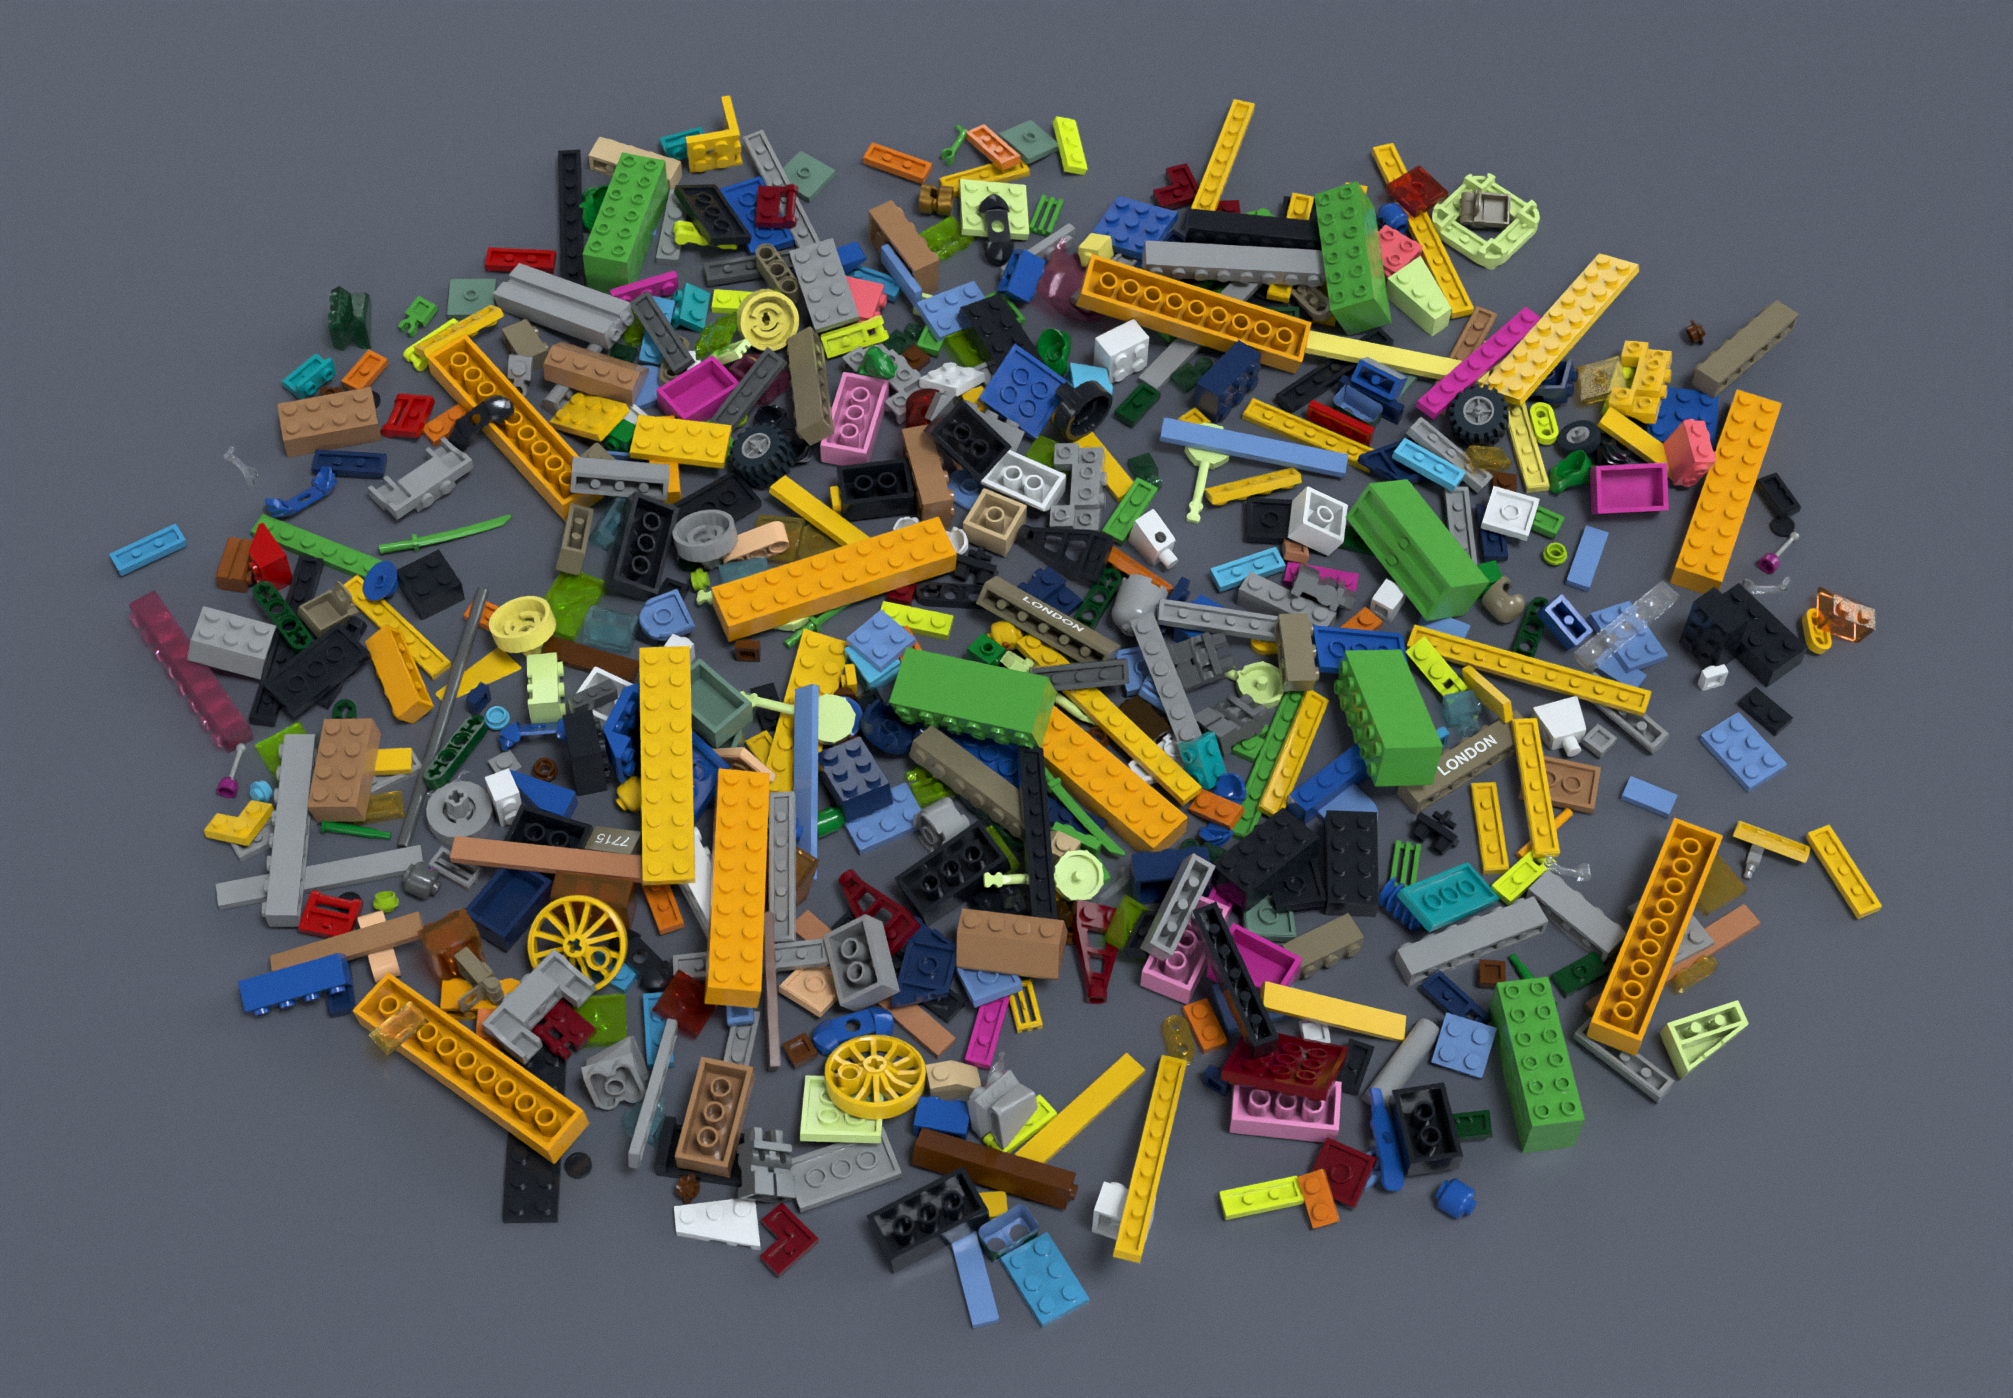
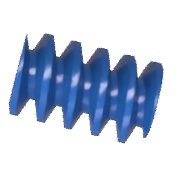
M1394 877L1382 889L1379 895V906L1386 905L1385 910L1388 913L1393 912L1394 918H1401V923L1403 925L1409 924V929L1415 932L1422 928L1423 925L1397 897V893L1400 889L1404 888V884L1400 883L1398 886H1394L1397 879Z

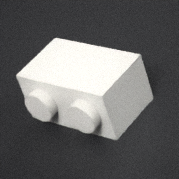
M508 768L485 777L493 810L501 827L512 824L522 804L519 790Z

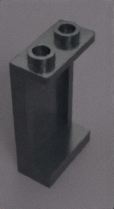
M665 1116L655 1161L657 1176L680 1179L682 1176L694 1173L696 1181L742 1187V1169L739 1167V1154L737 1152L730 1178L677 1167L675 1153L683 1125L677 1124L676 1117ZM741 1133L738 1145L745 1143V1133Z

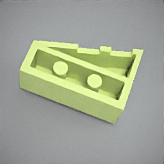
M1421 256L1387 279L1388 299L1431 337L1448 326L1452 308Z
M556 652L527 655L528 709L531 724L558 722L559 719L563 718L562 715H566V704L561 703V697H565L564 682L560 683V677L564 676L563 662H558Z
M1737 1000L1669 1022L1662 1028L1659 1034L1678 1078L1681 1080L1740 1034L1749 1023Z

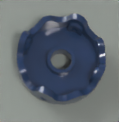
M876 699L871 705L868 704L860 720V727L865 737L881 752L891 754L909 753L913 740L926 729V727L920 726L918 722H915L914 725L902 722L890 703L882 702L880 699Z

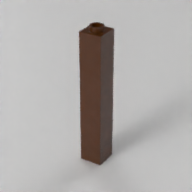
M923 1127L914 1145L911 1164L943 1174H949L964 1166L973 1183L1066 1210L1069 1200L1074 1201L1077 1194L1078 1185L1074 1184L1075 1172Z

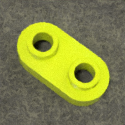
M1537 402L1531 406L1529 412L1536 440L1543 445L1553 444L1559 432L1553 409L1547 403Z

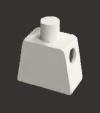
M1152 509L1134 521L1128 539L1129 544L1151 566L1162 562L1167 569L1172 568L1179 561L1172 552L1176 540L1157 512Z
M1577 696L1533 707L1530 718H1537L1540 737L1550 750L1564 748L1568 757L1575 756L1581 752L1578 743H1581L1585 736L1586 726Z

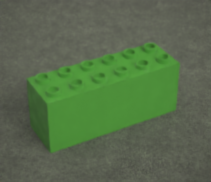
M621 153L582 254L588 288L610 294V289L638 281L654 238L655 229L657 230L669 196L665 160Z
M1358 181L1314 194L1330 311L1348 336L1391 324L1373 204Z
M1408 479L1369 483L1345 517L1426 621L1465 615L1490 582Z
M906 647L889 703L901 721L907 724L914 725L915 722L924 724L927 728L933 725L937 729L939 727L945 728L950 733L961 735L964 732L980 740H985L987 737L995 739V742L1002 745H1009L1010 742L1033 749V747H1042L1057 693L1046 676Z
M1346 650L1343 660L1339 662L1338 680L1334 681V692L1339 696L1341 709L1345 711L1347 724L1353 731L1354 742L1360 748L1361 759L1366 763L1367 774L1371 776L1374 786L1433 785L1443 745L1402 650Z
M1549 977L1497 982L1488 1014L1491 1018V1026L1497 1028L1494 1039L1522 1153L1574 1147L1585 1118Z

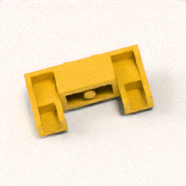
M1625 340L1621 355V366L1637 367L1631 389L1612 387L1608 409L1611 406L1622 415L1634 417L1643 423L1656 424L1662 399L1667 397L1668 387L1666 383L1670 384L1672 351L1649 349L1648 342Z

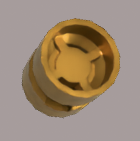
M922 183L919 197V212L932 214L933 211H936L938 215L951 216L954 187L941 185L938 189L933 184Z

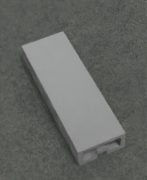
M520 263L509 274L510 280L508 282L503 281L493 293L497 306L504 312L524 319L527 318L529 321L606 349H610L619 340L622 333L635 319L630 302Z

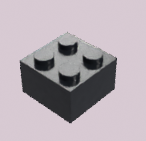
M439 549L397 569L399 587L422 621L465 600L462 583Z

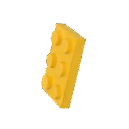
M578 391L557 411L549 423L553 429L601 442L630 410L625 403Z

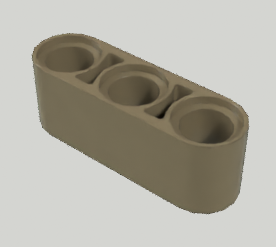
M767 243L759 245L756 248V267L772 290L787 296L795 305L799 301L798 280L773 245Z

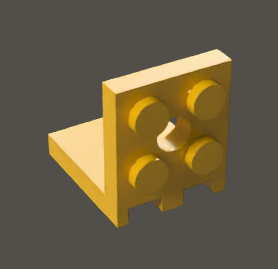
M730 95L721 97L723 131L686 137L690 173L742 165L739 141L740 132Z

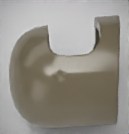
M1503 576L1496 581L1481 600V604L1494 618L1502 623L1516 620L1525 608V600L1521 594L1508 595L1512 582L1507 576Z

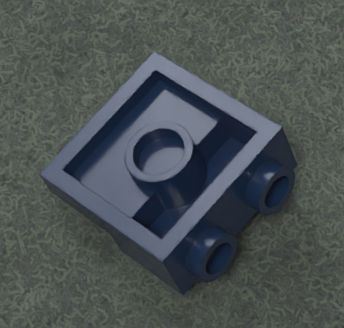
M1562 359L1530 396H1543L1544 403H1567L1568 398L1574 396L1573 382L1578 381V369L1574 368L1573 359Z
M1050 566L1044 570L1041 568L1037 569L1032 575L1030 582L1027 584L1022 582L1017 586V588L1067 616L1078 610L1083 603V600L1066 586V580Z

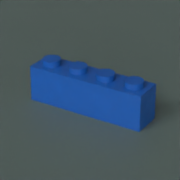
M1356 743L1290 793L1286 810L1297 819L1304 818L1306 825L1317 816L1320 809L1352 784L1358 785L1369 777L1366 763L1361 759L1358 744Z
M341 953L238 981L245 1012L254 1013L255 1016L270 1013V1008L279 1006L280 1009L293 1007L296 1005L295 1001L305 999V1002L320 999V994L330 992V995L339 994L346 991L345 987L353 985L346 954Z

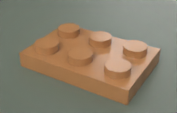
M1544 756L1552 806L1593 814L1601 767ZM1520 786L1518 799L1524 800L1522 787Z

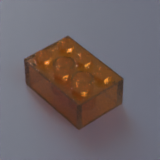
M562 870L556 871L550 894L551 902L571 895L594 897L605 902L616 911L625 929L632 928L637 907L633 880ZM574 901L572 906L577 925H580L585 903ZM564 905L554 909L553 914L564 925H569ZM595 905L592 906L587 925L589 929L605 913ZM611 918L600 927L611 931L617 930Z
M465 907L458 911H452L444 918L434 923H428L421 930L417 931L427 969L441 992L443 980L454 978L465 980L458 970L454 955L466 946L481 963L485 962L487 964L479 930Z

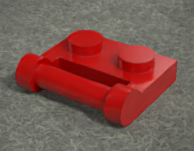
M399 393L394 400L395 406L387 423L382 426L380 433L386 438H393V436L419 438L433 409L435 400L433 396Z
M312 890L298 930L300 933L323 938H331L351 932L355 928L357 917L362 912L363 900L356 898L348 900L324 895L321 891ZM321 904L349 910V913L345 914L317 908V906Z

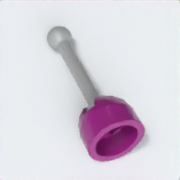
M1792 532L1789 539L1775 554L1767 553L1763 555L1758 561L1760 569L1767 574H1773L1780 565L1778 557L1793 541L1799 539V534Z
M239 743L236 746L237 754L230 775L222 778L218 783L216 791L224 798L236 797L238 782L234 779L241 755L246 750V746L243 743Z

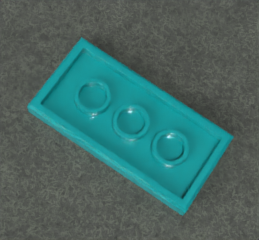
M1468 862L1404 887L1397 893V897L1428 932L1497 904L1500 899Z

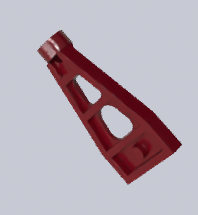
M847 870L839 877L838 883L842 887L856 919L865 914L873 917L881 908L886 909L892 914V918L883 926L892 958L921 928V925L906 908L863 881L854 870ZM868 892L875 898V901L863 911L858 901Z
M1077 899L1073 902L1072 929L1085 992H1087L1086 1001L1091 1004H1104L1107 1002V987L1123 934V909ZM1088 930L1107 935L1108 939L1104 950L1090 946L1087 936ZM1089 957L1104 960L1102 974L1091 971Z

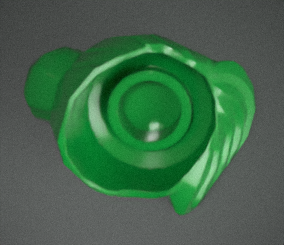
M607 185L589 187L582 195L583 203L579 207L583 209V225L589 231H592L609 187Z
M1055 328L1045 329L1038 338L1037 351L1047 367L1063 376L1068 369L1067 360L1071 352V337L1065 331H1059Z
M871 345L863 357V364L858 366L857 373L858 375L891 379L895 377L898 365L894 366V362L886 353Z
M1583 450L1570 453L1563 461L1551 467L1549 472L1550 490L1553 493L1561 494L1567 487L1579 486L1585 482L1590 484V467L1596 465L1591 464L1590 459Z

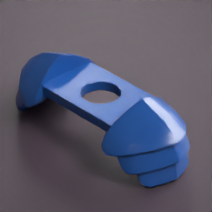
M322 466L321 471L317 473V477L312 479L314 486L286 502L280 498L277 500L266 498L265 504L268 512L271 513V517L285 518L293 516L295 512L323 496H327L337 483L332 468ZM310 496L309 499L299 502L300 499Z
M559 719L558 722L523 725L515 722L499 732L501 734L499 741L503 751H508L509 747H512L515 742L520 740L521 736L556 733L559 739L563 738L567 742L563 719Z
M1235 773L1221 774L1216 782V789L1213 791V794L1242 805V802L1246 799L1245 783ZM1210 822L1208 827L1200 828L1199 836L1207 846L1215 849L1228 842L1233 836L1234 831Z
M867 1007L862 1011L831 1020L827 1019L816 1027L813 1032L812 1043L820 1055H828L839 1046V1043L872 1033H875V1035H892L894 1026L893 1014L881 1007ZM855 1020L861 1026L859 1030L850 1032L845 1028L847 1022Z

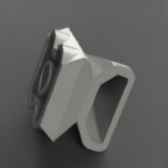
M633 1035L588 1058L586 1066L581 1067L584 1082L596 1108L600 1107L610 1110L615 1108L619 1101L623 1100L636 1103L641 1101L646 1094L647 1085L645 1081L649 1077V1069Z
M1010 1069L994 1072L990 1076L987 1085L975 1088L967 1101L971 1126L974 1132L982 1138L991 1131L997 1145L1002 1150L1010 1144L1038 1109L1034 1091L1020 1084Z

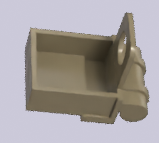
M1481 189L1475 190V192H1462L1460 199L1461 210L1459 213L1460 224H1471V227L1474 228L1494 227L1506 229L1509 226L1511 194L1482 192Z
M336 581L332 591L328 589L327 592L300 605L297 615L315 636L319 638L335 624L339 623L342 626L348 622L351 616L358 617L360 611L351 602V593L340 581Z
M467 946L455 954L454 958L460 974L473 987V989L459 998L458 1005L460 1010L466 1012L482 999L484 1001L489 999L494 1005H500L504 998V991L491 968L485 962L481 963ZM473 994H476V997L473 1001H471L468 1004H465L467 998H469Z

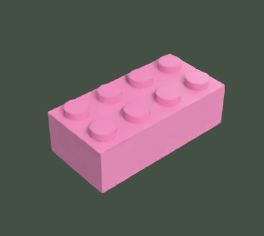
M843 372L831 409L834 434L821 441V462L840 466L870 462L885 412V400L889 398V380Z
M1201 896L1195 909L1216 901ZM1217 902L1227 924L1230 907ZM1191 918L1173 956L1162 961L1150 954L1142 970L1140 983L1142 987L1186 1005L1189 1004L1208 964V960L1191 925Z
M1335 1082L1326 1101H1311L1307 1097L1298 1095L1286 1096L1278 1091H1262L1254 1086L1244 1084L1233 1085L1229 1133L1325 1143L1328 1137L1336 1141L1339 1132L1342 1082Z

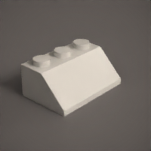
M1009 450L984 477L981 484L1044 512L1051 510V505H1057L1064 494L1066 475Z

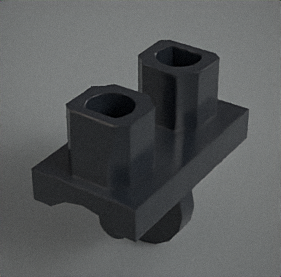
M980 545L977 551L969 549L968 556L956 553V569L954 571L956 579L967 581L970 571L978 573L975 583L977 585H984L988 580L998 576L999 571H997V565L990 564L992 556L985 554V546Z
M1447 810L1442 815L1435 811L1432 817L1438 820V823L1421 811L1416 817L1417 824L1412 832L1414 837L1424 842L1432 832L1438 836L1432 844V848L1442 855L1452 846L1456 848L1460 842L1457 840L1458 836L1445 828L1447 826L1454 830L1457 826L1456 823L1450 820L1453 815L1452 812Z

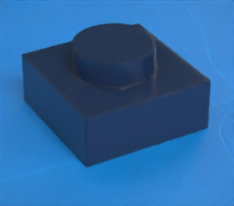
M482 682L467 695L466 701L470 714L479 715L491 701L489 686Z
M1210 1064L1204 1071L1203 1084L1225 1097L1231 1088V1083L1221 1080L1222 1068H1216Z

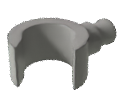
M1752 844L1745 862L1746 871L1743 875L1744 878L1749 880L1752 878V874L1759 866L1765 848Z

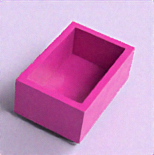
M712 355L656 389L658 407L666 416L674 415L675 419L706 422L714 416L739 382Z
M1667 463L1590 467L1591 514L1669 510Z
M1233 923L1229 930L1259 995L1261 993V983L1265 981L1291 987L1300 973L1302 957ZM1208 963L1206 977L1217 982L1214 973Z

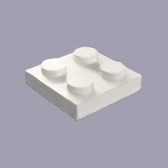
M952 362L945 363L942 367L932 370L927 375L919 378L921 388L939 393L948 391L956 396L985 382V374L983 372L975 371L971 367H960Z
M1494 486L1481 528L1527 541L1540 499Z

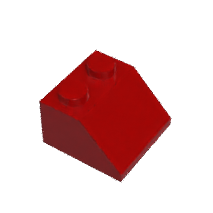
M262 522L257 527L249 549L251 562L248 564L255 575L253 576L255 584L267 581L272 583L277 591L291 584L293 576L287 555Z

